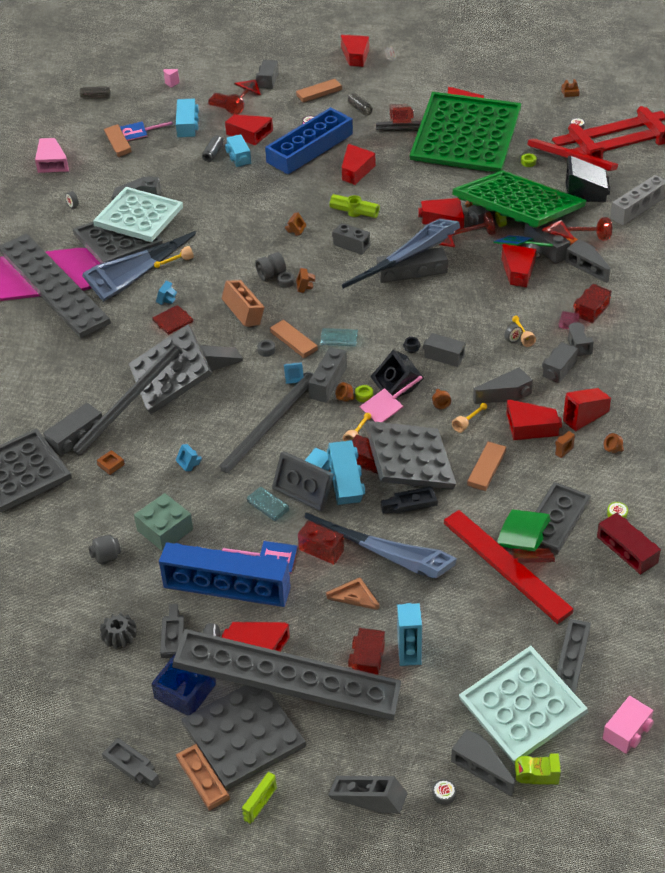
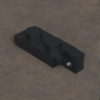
M431 486L394 493V496L389 499L381 500L383 514L402 513L438 506V500Z

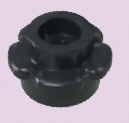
M408 337L405 339L403 347L405 351L415 353L419 350L421 344L416 337Z

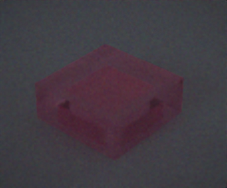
M562 311L559 328L569 329L571 323L579 322L580 314Z

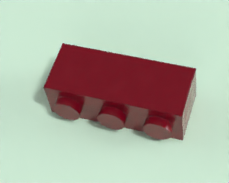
M617 512L598 524L597 538L640 575L659 563L661 549L657 544L651 542L640 530H637L626 518H623Z

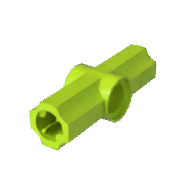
M333 194L329 202L330 208L346 211L351 217L363 215L377 218L380 210V205L362 201L361 197L357 195L344 197Z

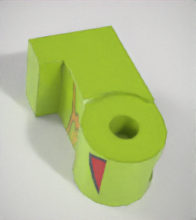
M559 753L549 754V757L533 758L521 756L515 760V774L518 782L524 784L559 785L561 773Z

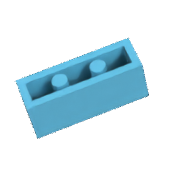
M195 98L177 99V137L196 136L199 122V106L195 103Z
M352 440L329 443L327 455L331 473L334 474L332 481L337 505L361 502L363 495H365V486L360 481L362 471L361 466L357 465L356 461L358 459L357 447L353 446Z
M420 603L397 605L399 665H421L422 620Z

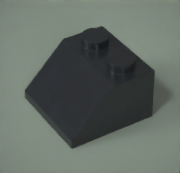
M393 349L370 377L380 391L385 388L393 396L422 375L408 356ZM422 376V379L419 382L414 384L412 387H410L408 390H406L399 396L413 392V390L419 385V383L424 379V377Z

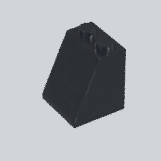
M568 156L565 181L566 193L582 198L586 202H606L607 195H610V186H608L609 176H606V169L576 157Z

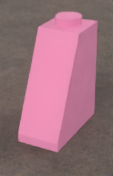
M39 139L35 158L38 173L69 172L67 157L56 139Z

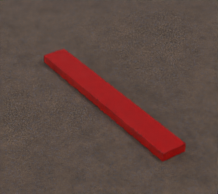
M458 510L444 519V525L555 623L559 624L573 614L574 609L463 512Z

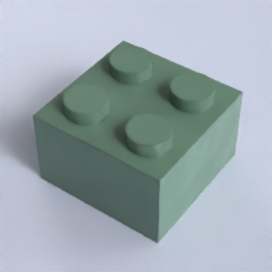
M166 493L134 514L137 531L162 552L166 542L176 543L193 530L191 513Z

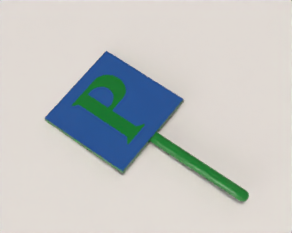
M508 235L494 241L497 244L515 246L524 243L553 247V244L532 242L530 241L533 240L532 237Z

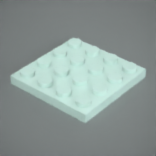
M125 187L93 222L96 227L153 242L183 208V202Z
M529 646L459 694L460 700L514 765L518 757L529 755L588 713V708L532 646Z

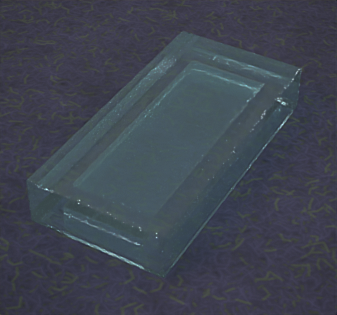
M323 328L321 345L356 346L358 330Z
M261 486L247 497L248 503L273 521H277L289 511V506Z

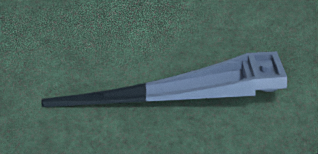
M438 219L427 224L401 248L374 267L343 283L342 288L351 286L441 244L448 238L447 235L454 234L455 230L460 228L459 222Z
M196 231L153 248L96 265L85 271L82 277L104 302L110 297L119 294L153 268L156 261L161 262L195 236Z
M305 513L304 518L423 576L438 578L456 564L457 558L437 549L412 546L377 538L339 526L309 513Z

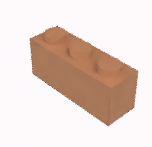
M241 280L226 281L221 299L244 326L260 325L264 306Z

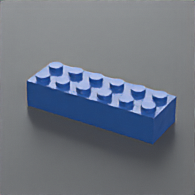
M330 107L265 147L266 163L286 174L292 173L353 134V119Z
M166 542L159 559L163 587L168 589L285 607L291 589L289 563L281 559L264 558Z

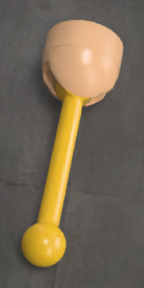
M186 246L181 249L179 255L161 262L156 261L154 267L159 268L161 265L181 257L185 260H190L194 258L190 246Z
M513 316L512 321L523 330L520 337L522 344L525 347L534 345L536 342L534 334L530 331H525L519 322V317Z
M481 403L480 407L467 417H456L452 421L454 430L459 433L466 430L469 426L468 420L480 411L486 410L487 404Z
M365 413L364 419L355 430H348L343 435V441L352 440L353 446H355L359 441L358 431L367 420L371 419V414Z

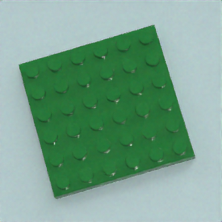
M432 91L409 155L410 160L490 172L502 171L521 111V103Z
M504 170L453 188L452 195L458 197L459 200L470 201L475 206L486 207L488 211L499 212L502 216H510L515 221L526 222L529 226L535 228L578 210L586 204V200Z

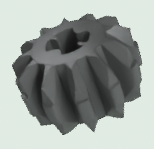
M121 612L118 616L112 614L111 618H104V623L100 624V636L107 647L113 646L117 649L119 646L125 648L126 643L132 644L133 638L137 635L136 623L129 614L125 616Z

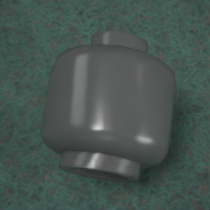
M112 535L94 538L92 546H89L90 557L95 558L98 563L116 560L118 554H120L118 539Z

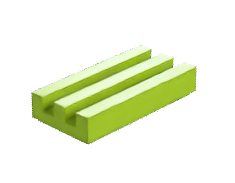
M268 772L243 805L244 821L251 824L277 789L274 774Z

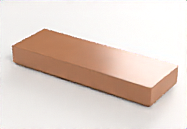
M332 79L296 91V96L302 102H307L341 91L342 85L336 79Z
M118 124L104 129L117 157L132 152Z
M285 320L270 327V332L303 358L318 350V346Z
M487 442L467 481V486L484 491L487 490L506 452V446Z
M197 744L176 754L178 762L209 811L230 800L229 794Z

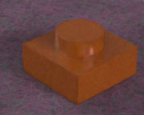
M568 431L563 436L558 437L555 443V455L562 458L574 448L575 434Z
M112 450L97 460V465L109 475L125 465L124 459Z

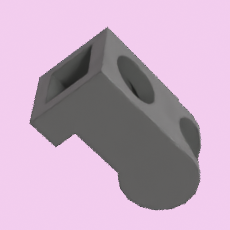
M574 322L569 325V344L578 348L577 356L592 354L594 344L592 337H586L583 324Z

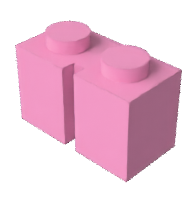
M629 696L605 725L603 740L627 754L631 747H637L642 737L641 734L644 731L647 733L651 729L654 722L652 720L653 709Z

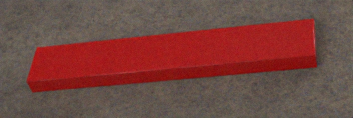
M529 139L527 143L530 147L566 158L573 156L608 171H614L618 168L616 163L538 139Z

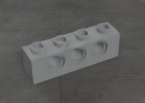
M654 175L612 202L610 218L621 225H625L664 199L665 180Z

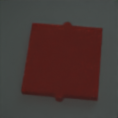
M178 305L152 317L158 328L168 335L194 322L193 318L187 314V311H184Z
M513 549V558L518 563L555 562L554 553H551L549 549H537L536 551Z

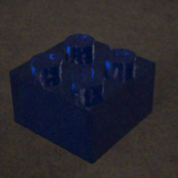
M175 653L151 683L154 699L188 716L200 707L216 686V680L214 677L173 668Z

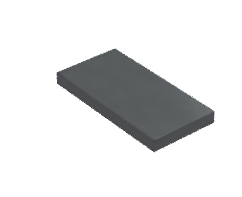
M557 482L552 484L535 511L549 514L551 520L542 532L543 541L539 545L540 548L558 555L589 504L591 495Z

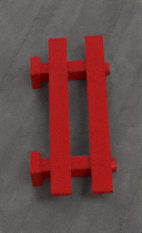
M640 106L637 109L638 116L586 130H583L579 124L572 123L568 127L569 134L554 137L552 141L558 146L577 142L580 147L571 150L603 159L604 151L656 138L655 143L659 146L665 144V125L661 122L665 120V113L663 111L652 113L647 107ZM643 125L649 128V130L594 143L591 139Z

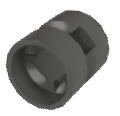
M279 252L268 255V258L262 257L255 260L257 273L263 281L272 278L273 274L277 276L282 272H286L284 258Z

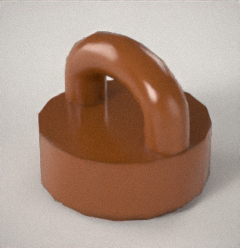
M345 382L340 383L335 391L336 398L344 402L354 400L352 386Z
M436 389V393L432 396L433 405L437 409H445L451 404L452 400L447 391Z
M615 433L606 436L603 443L606 451L614 454L624 451L621 436Z

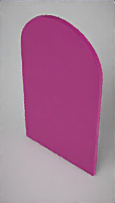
M87 248L46 251L51 259L83 291L91 289V286L82 275L85 271L99 265L100 262ZM0 257V301L39 297L40 295L5 257Z

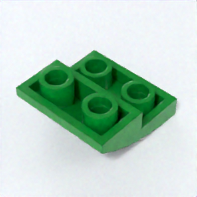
M512 509L503 524L497 543L502 547L536 551L543 541L542 532L551 521L550 515Z

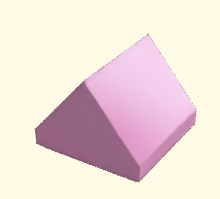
M178 69L163 70L165 84L172 88L179 83Z

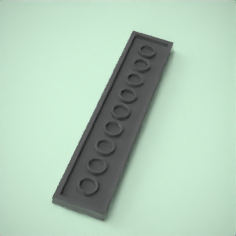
M28 234L21 235L14 240L0 245V253L80 338L111 324L110 318Z
M188 629L184 630L173 661V668L392 721L394 720L401 685L400 680Z

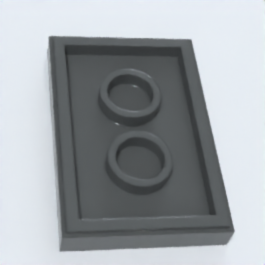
M284 451L280 454L272 489L312 508L323 511L334 474Z

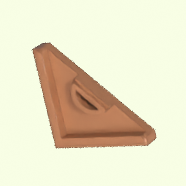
M361 578L326 592V597L329 600L375 610L379 609V603Z

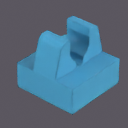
M166 280L159 289L156 303L160 305L164 302L172 304L176 298L174 297L177 291L171 288V282Z
M302 362L284 364L286 384L297 383L304 377Z
M182 444L176 457V462L185 471H192L193 466L200 464L202 457L198 456L196 451L188 444Z

